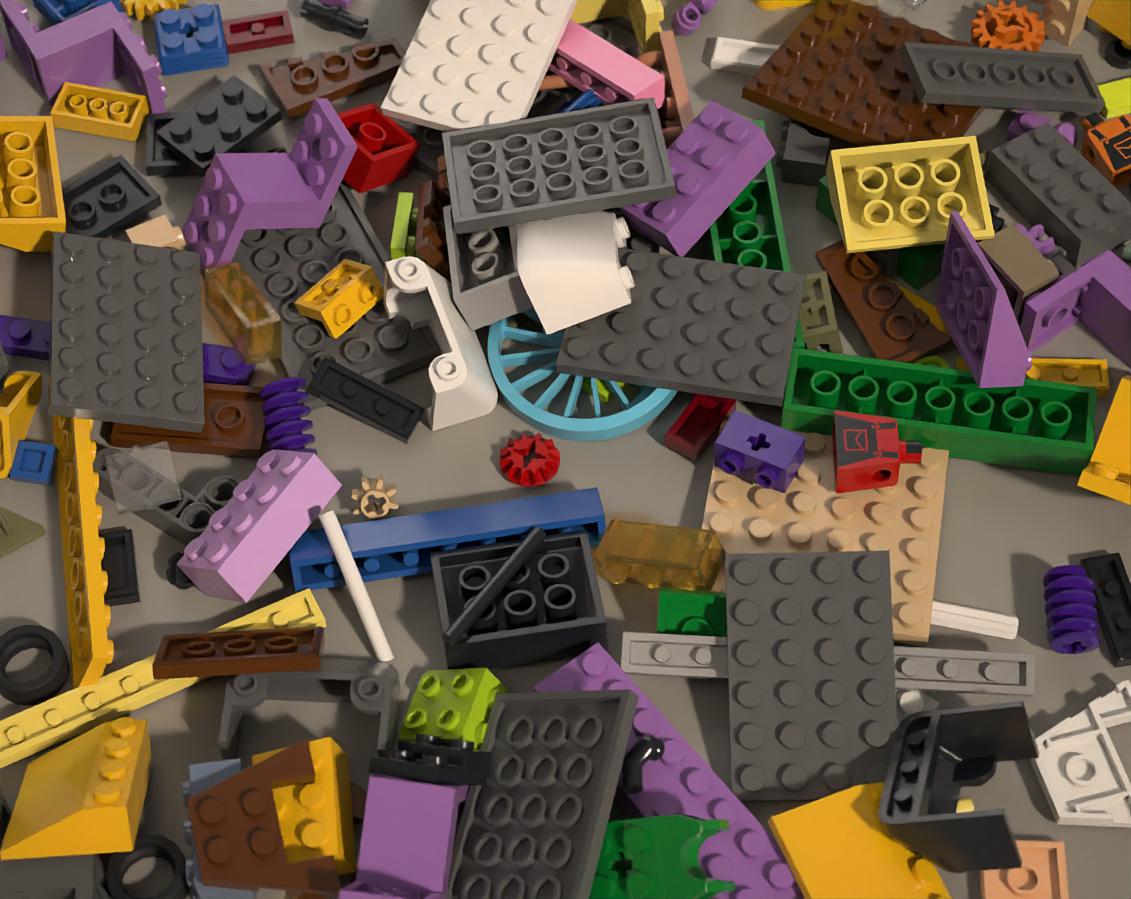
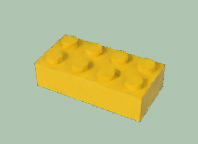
M65 82L50 115L52 116L55 128L135 142L149 113V106L144 95Z

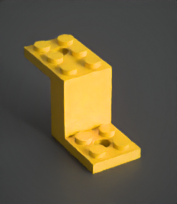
M1128 374L1121 378L1090 463L1082 471L1077 486L1131 505V375Z

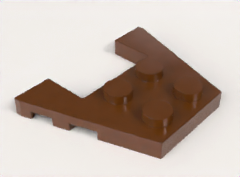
M308 740L300 741L187 799V808L202 886L258 892L259 888L284 890L287 895L302 896L303 893L322 894L326 899L339 898L341 886L334 855L295 863L287 862L272 789L315 781V770Z

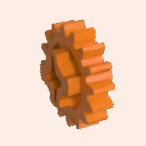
M998 0L997 7H993L988 3L985 5L984 11L978 10L976 12V17L972 20L970 31L972 33L971 43L977 44V47L1040 51L1046 33L1044 31L1045 22L1038 21V12L1029 13V5L1027 4L1019 8L1016 7L1017 4L1014 0H1012L1010 6H1005L1002 0Z

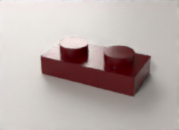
M288 10L222 21L228 55L295 43Z
M696 394L664 435V445L697 461L720 431L723 421L728 420L734 410H736V400Z

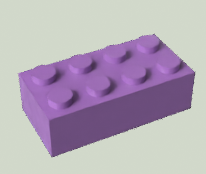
M711 100L667 149L675 182L676 197L663 199L658 202L651 201L628 205L619 209L634 230L675 256L683 257L776 153L760 126Z

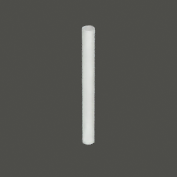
M332 510L324 513L319 518L377 660L383 662L392 660L394 656L335 512Z

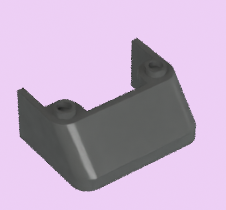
M322 659L320 670L232 675L226 686L218 737L223 760L237 759L244 709L255 708L265 700L351 703L357 711L363 714L381 715L377 753L378 756H388L389 749H394L400 696L398 671L393 665L383 661Z

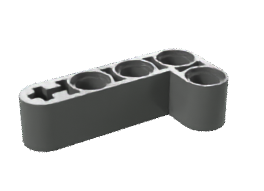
M115 448L100 450L96 453L95 461L92 463L93 472H98L99 490L103 495L185 546L204 532L209 526L211 516L219 509L224 508L233 497V491L239 484L234 477L220 475L211 479L194 496Z

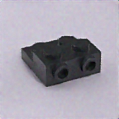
M416 733V741L399 740L398 749H389L388 756H371L369 773L432 784L486 786L491 752L474 749L475 741L450 739L449 745L440 744L441 736Z

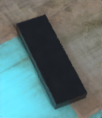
M325 357L307 387V392L405 444L408 443L425 412V408Z
M1119 553L1083 558L1079 566L1085 569V577L1092 579L1095 583L1092 593L1096 597V603L1093 607L1097 610V618L1115 668L1131 665V583Z

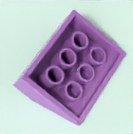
M951 211L935 303L936 310L979 388L1023 386L1026 371H1029L1031 368L1032 357L1024 341L1006 291L959 212Z

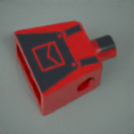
M834 411L832 450L835 493L894 486L898 483L900 464H921V440H899L898 425L895 419Z

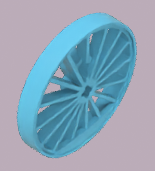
M534 307L526 312H522L542 325ZM515 315L491 324L488 336V359L497 387L507 405L519 418L545 434L572 441H600L619 437L644 426L654 419L670 403L677 392L675 390L634 384L642 390L630 403L615 381L605 380L624 410L617 414L601 417L596 378H590L596 418L578 419L572 418L584 377L576 376L564 416L549 413L543 409L573 375L561 373L534 405L519 393L557 373L556 363L565 328L547 335L543 325V334L508 327ZM505 338L551 347V349L501 355L502 343ZM553 361L513 383L509 382L503 370L504 367Z

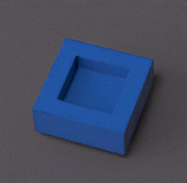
M19 440L10 477L14 481L50 486L59 449L55 445Z

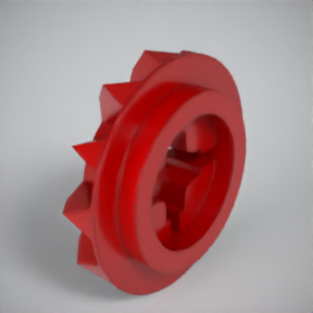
M523 432L519 438H509L507 445L500 450V468L504 476L516 485L524 487L539 486L550 481L558 472L560 452L555 447L552 439H544L539 432L536 436H527ZM532 450L535 451L536 459H532L527 464V467L524 468L523 456H528Z

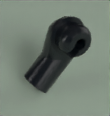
M645 734L639 736L627 749L622 763L623 792L637 794L643 791V766L648 760L657 761L664 755L665 745L661 739L655 738L652 734Z

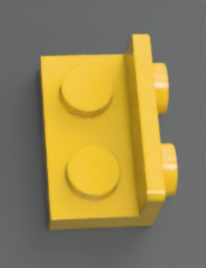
M344 259L294 304L301 315L321 321L329 336L337 339L383 298L384 290L372 266Z

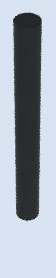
M534 527L446 630L442 635V639L447 645L454 647L543 542L546 538V533L541 528Z

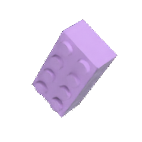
M272 449L258 460L257 468L250 477L236 486L233 491V497L224 508L219 509L211 516L209 526L204 532L186 546L184 556L176 565L206 596L247 603L340 489L342 484L315 453Z

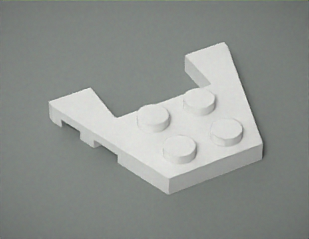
M1129 680L1121 682L1115 687V690L1103 698L1098 697L1089 703L1088 707L1072 718L1068 717L1035 739L1039 750V758L1029 760L1057 824L1131 827V783L1106 730L1108 727L1131 722V683Z

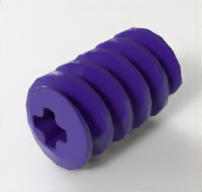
M291 377L276 380L264 386L259 392L261 401L264 402L262 412L266 416L264 426L268 430L266 434L267 443L270 444L268 452L273 449L315 453L317 456V450L305 448V446L315 442V437L311 434H303V432L313 428V423L310 420H301V418L311 413L310 407L299 405L309 399L308 393L297 391L306 386V381L302 378Z
M1078 565L1057 566L1048 570L1043 577V585L1045 587L1044 599L1046 601L1045 612L1047 615L1046 626L1048 628L1047 640L1050 648L1061 654L1086 653L1095 650L1100 645V639L1095 635L1099 630V625L1094 621L1098 615L1096 608L1093 607L1096 603V597L1092 593L1095 583L1092 579L1085 577V569Z

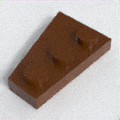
M431 179L421 184L419 189L415 251L430 264L433 270L452 283L443 207L450 205L451 201L450 197Z

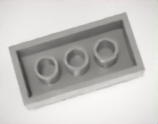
M450 204L443 207L453 300L471 331L533 308L517 267V224L480 230L473 233L456 234L452 206Z

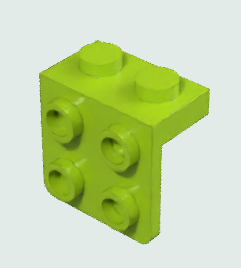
M487 668L428 670L420 678L400 729L399 738L401 740L416 741V733L441 736V743H449L450 739L475 741L474 749L481 750L496 693L511 692Z

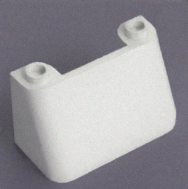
M592 211L586 214H574L550 220L517 224V267L519 275L547 335L631 303L630 288L635 287V283L628 266L621 267L618 260V248L626 247V238L630 237L624 217L617 218L613 212Z
M401 257L385 262L383 304L389 319L395 318L396 315L402 316L410 321L413 330L430 325L441 348L442 355L436 357L430 363L428 370L433 397L432 406L426 409V416L432 431L492 412L496 407L498 389L475 330L471 331L453 300L452 283L416 257Z

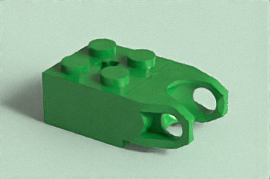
M674 814L608 822L589 899H711L720 893L735 891L734 881H722L707 876L700 868L698 860L699 849L702 843L721 831L729 830V820H707L695 815Z

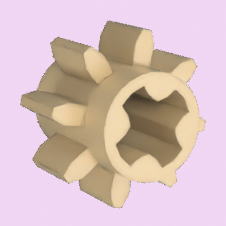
M379 474L376 480L368 481L366 477H361V489L351 490V498L360 501L353 506V513L356 515L363 512L367 516V521L379 518L387 519L389 508L398 509L399 507L398 500L390 498V496L397 492L396 485L390 484L386 486L383 483L382 474ZM373 494L377 499L381 498V502L376 504L374 500L368 501V496Z

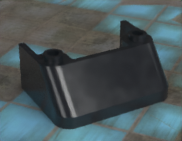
M1023 701L922 711L905 717L897 728L878 810V816L884 832L947 872L964 873L1021 868L1022 859L1005 809L956 813L961 787H977L987 783L996 772L997 762L1039 758V750Z

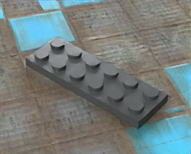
M904 42L898 52L920 103L1100 113L1106 104L1081 54Z

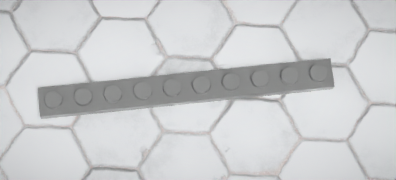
M623 632L621 668L627 675L728 680L727 637ZM894 646L896 690L1022 697L1034 696L1035 654Z

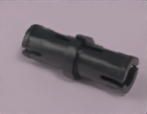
M304 0L300 9L306 10V12L300 11L302 18L323 24L327 30L332 32L339 30L358 39H363L368 31V27L363 26L369 25L367 18L346 12L342 6L337 4L330 6L317 0Z

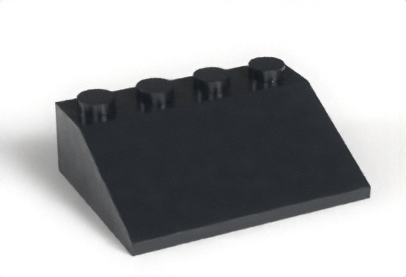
M587 530L546 535L543 542L454 647H451L443 641L447 669L487 668L489 670L579 656L596 643H599L607 652V622ZM523 539L430 553L442 635Z

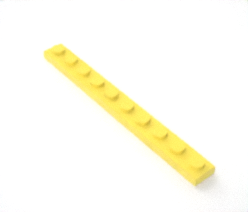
M310 588L206 633L327 626L325 618ZM154 654L99 678L97 684L75 688L0 721V768L212 676L153 679L152 664L156 656Z

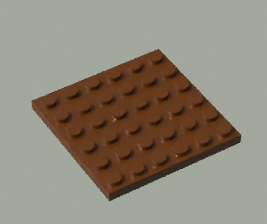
M822 0L743 86L741 96L745 100L861 147L963 137L985 108L984 106L920 103L898 53L904 42L972 47L970 44L953 40L941 35L936 30L922 28L910 23L907 19L891 16L879 11L874 6L863 5L853 0Z

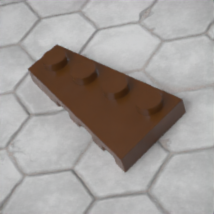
M843 240L815 252V259L822 271H826L829 283L873 358L915 363L923 357L930 356L951 346L952 339L943 330L940 332L929 321L930 318L920 308L917 309L904 296V292L894 282L891 283L880 272V268L864 252L846 253Z

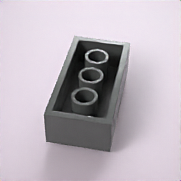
M1048 122L991 150L986 180L1032 226L1041 224L1046 234L1054 239L1056 246H1061L1065 249L1067 259L1075 268L1082 266L1090 257L1095 256L1097 258L1109 249L1112 250L1131 240V202Z

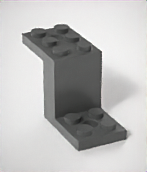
M1 790L0 850L11 819V810ZM98 854L1 860L0 858V899H109L105 876L106 871Z

